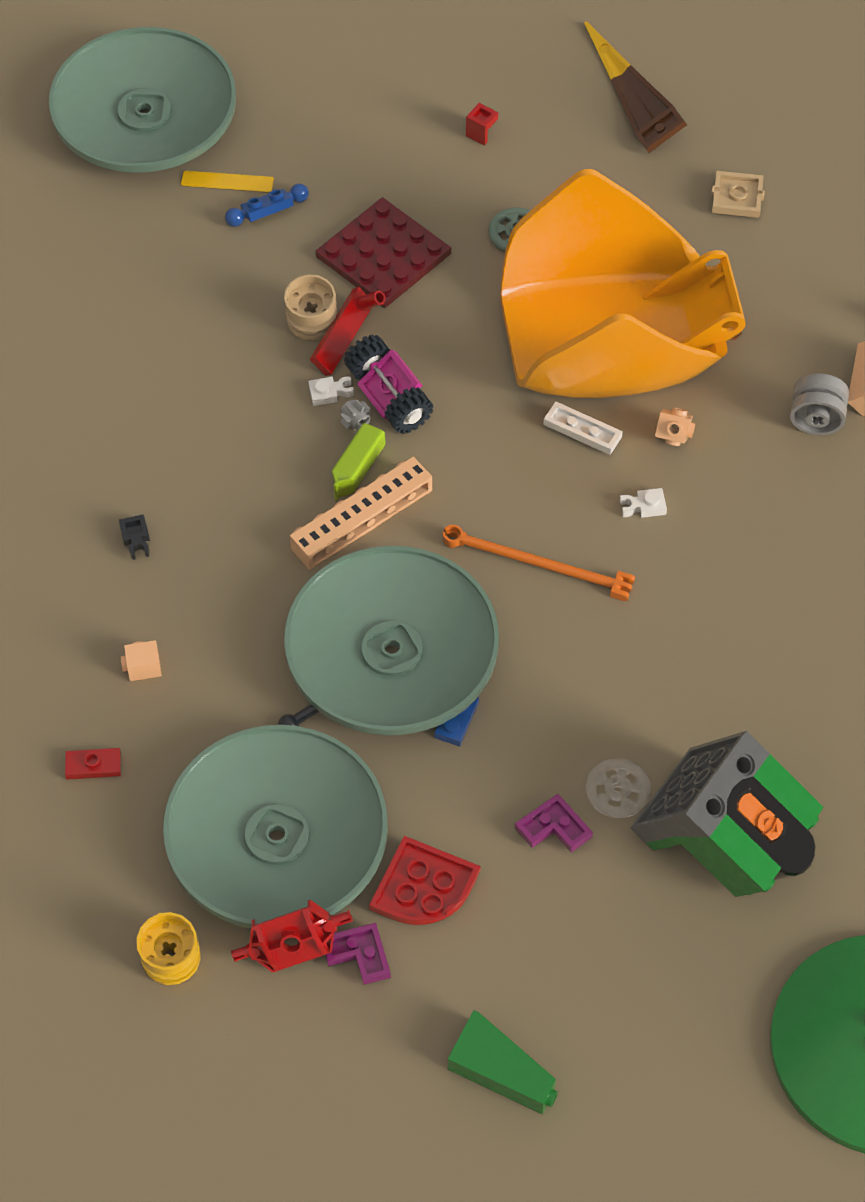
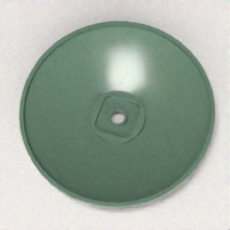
M159 27L123 29L105 34L88 42L76 50L62 64L54 77L49 93V109L53 126L62 142L72 152L94 165L110 170L131 173L165 170L182 165L200 156L210 149L226 132L236 107L234 78L223 57L213 47L197 37L181 31ZM144 109L150 110L148 113H140Z
M380 546L347 554L331 562L310 578L302 587L290 608L285 626L284 645L288 668L296 686L307 701L320 713L334 722L360 732L378 735H404L439 726L463 712L476 700L489 682L495 668L499 647V630L494 608L486 592L462 567L443 556L423 549L405 546ZM393 645L398 647L399 651L390 654L385 649Z
M266 725L249 728L228 735L203 750L190 762L177 779L166 805L163 824L164 844L168 861L174 876L184 891L210 914L231 924L250 929L252 919H255V924L282 916L307 907L308 900L315 902L329 912L330 915L339 912L364 890L376 873L384 854L388 833L387 810L381 787L375 775L362 758L347 745L325 733L292 725ZM274 831H282L285 834L281 840L277 841L269 837Z

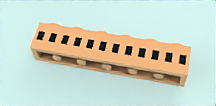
M414 456L407 461L400 462L393 470L386 474H381L368 486L359 488L354 495L346 500L339 501L329 511L317 515L307 525L295 529L290 535L291 550L309 570L431 492L432 475Z

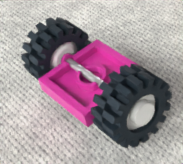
M373 334L369 335L368 338L367 336L362 337L361 342L357 340L355 346L351 345L349 348L351 351L345 354L344 364L353 376L360 380L357 385L380 415L388 420L393 428L401 434L405 432L411 433L412 429H418V425H424V420H428L430 418L429 414L433 413V404L420 389L423 385L398 353L392 349L390 350L381 337L378 335L374 336Z

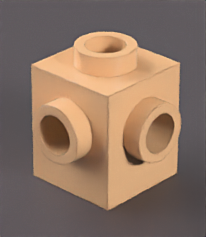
M673 408L672 411L663 409L660 412L655 437L666 439L665 443L674 446H680V443L685 444L688 437H693L695 423H691L693 416L688 415V411L681 408ZM673 424L678 425L679 429H676Z

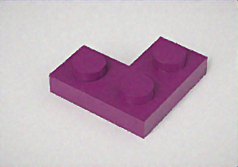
M558 793L515 823V830L531 848L554 833L566 848L573 852L593 837L591 829Z
M376 923L334 933L332 953L325 955L328 967L356 960L363 985L391 978Z

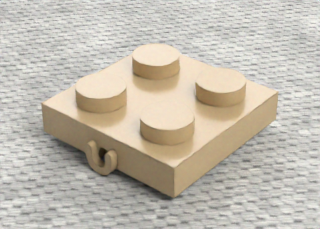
M716 171L715 185H712L711 194L714 196L712 213L759 218L761 201H764L765 190H762L764 175Z

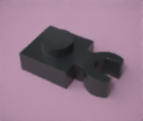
M144 514L119 519L124 546L129 545L131 559H136L135 552L137 550H143L145 556L148 557L150 552L146 541H150Z

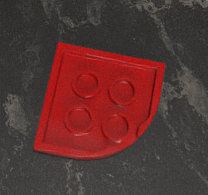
M404 836L369 904V910L405 924L425 925L438 922L452 915L463 905L476 882L481 866Z

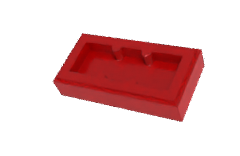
M120 748L65 751L66 780L121 776Z

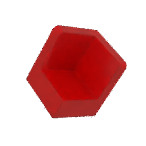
M478 103L466 116V137L485 145L488 140L489 128L498 120V112Z

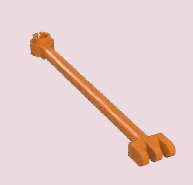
M457 525L446 526L442 534L444 544L450 548L467 545L612 588L610 597L622 601L628 600L629 592L632 589L631 584L635 580L632 574L622 571L617 572L616 578H611L467 535Z

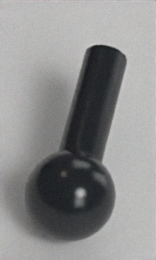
M310 704L295 715H283L279 719L278 725L299 726V724L319 711Z

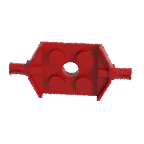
M308 900L307 907L258 924H255V919H252L249 943L247 946L231 950L232 958L237 962L251 957L252 960L255 959L269 971L276 972L332 953L334 932L337 931V926L353 922L352 915L349 910L334 916L330 915L329 912L315 902ZM292 937L296 938L299 943L289 946L284 941Z

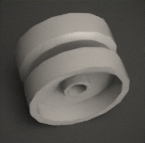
M817 373L801 377L795 383L790 413L792 424L799 430L814 435H829L838 432L844 427L849 398L847 385L841 379L828 374Z

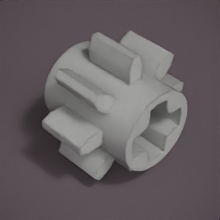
M350 400L341 408L340 416L343 419L340 422L347 430L350 428L359 430L363 423L369 424L371 416L369 411L371 408L364 401Z

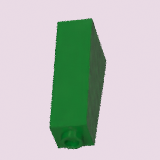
M473 1010L448 1057V1070L543 1114L547 1106H553L558 1095V1091L555 1090L556 1079L482 1014Z

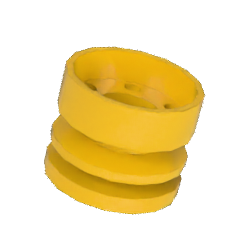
M172 912L159 913L149 918L140 927L137 935V951L146 974L152 980L164 985H176L188 980L197 971L201 960L198 938L191 922L184 916ZM167 951H170L171 953H174V952H175V955H174V956H170L169 954H165V953H166Z

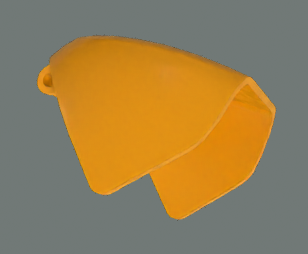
M583 169L575 173L528 212L514 226L510 233L502 267L500 301L515 378L520 387L542 394L576 398H605L659 390L685 382L708 369L727 354L726 341L740 333L746 326L727 253L714 250L699 256L696 250L648 205L596 170ZM712 259L721 260L720 263L715 266L705 265L708 261Z

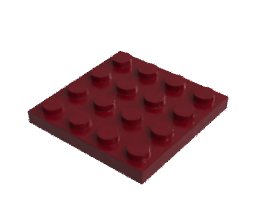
M383 197L316 250V257L355 287H360L366 294L378 290L382 291L385 294L386 300L380 306L384 309L451 254V247Z

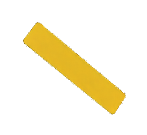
M184 171L181 185L271 192L274 177Z

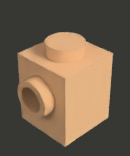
M156 640L148 642L136 641L132 644L124 645L125 656H121L123 672L128 671L130 681L162 676Z

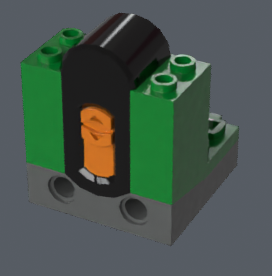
M744 731L689 748L630 829L653 851L682 845L735 897L767 892L774 885L775 880L800 875L811 866L815 857L816 845L809 829L814 827L819 821L818 815L824 807L748 731Z

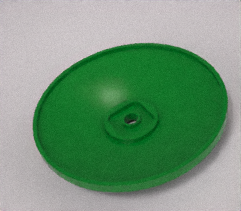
M865 935L834 942L808 957L792 973L782 988L776 1002L771 1022L770 1048L773 1065L781 1087L799 1114L826 1137L840 1145L864 1154Z

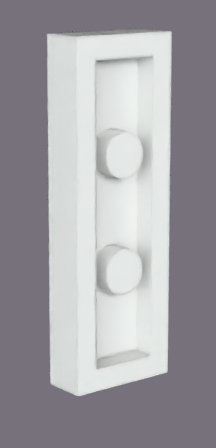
M556 401L543 422V425L611 455L622 438L621 430Z

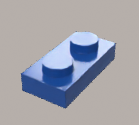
M479 697L463 712L439 725L435 731V738L460 747L479 704Z

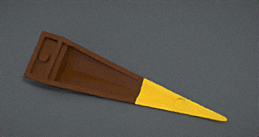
M585 21L584 24L614 85L633 131L648 153H650L686 127L687 124L675 107Z

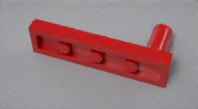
M360 287L352 289L336 318L309 359L325 376L333 373L370 310L385 303V294L380 290L366 294Z

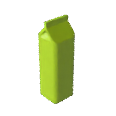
M363 423L332 469L336 501L339 497L354 493L386 444L385 432L383 430Z

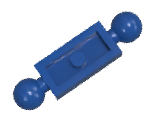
M298 183L291 187L290 192H286L284 189H275L262 197L251 198L246 203L240 204L241 210L238 208L229 209L225 214V221L229 226L237 227L242 224L245 218L252 222L294 206L293 201L298 203L304 202L309 195L308 188Z

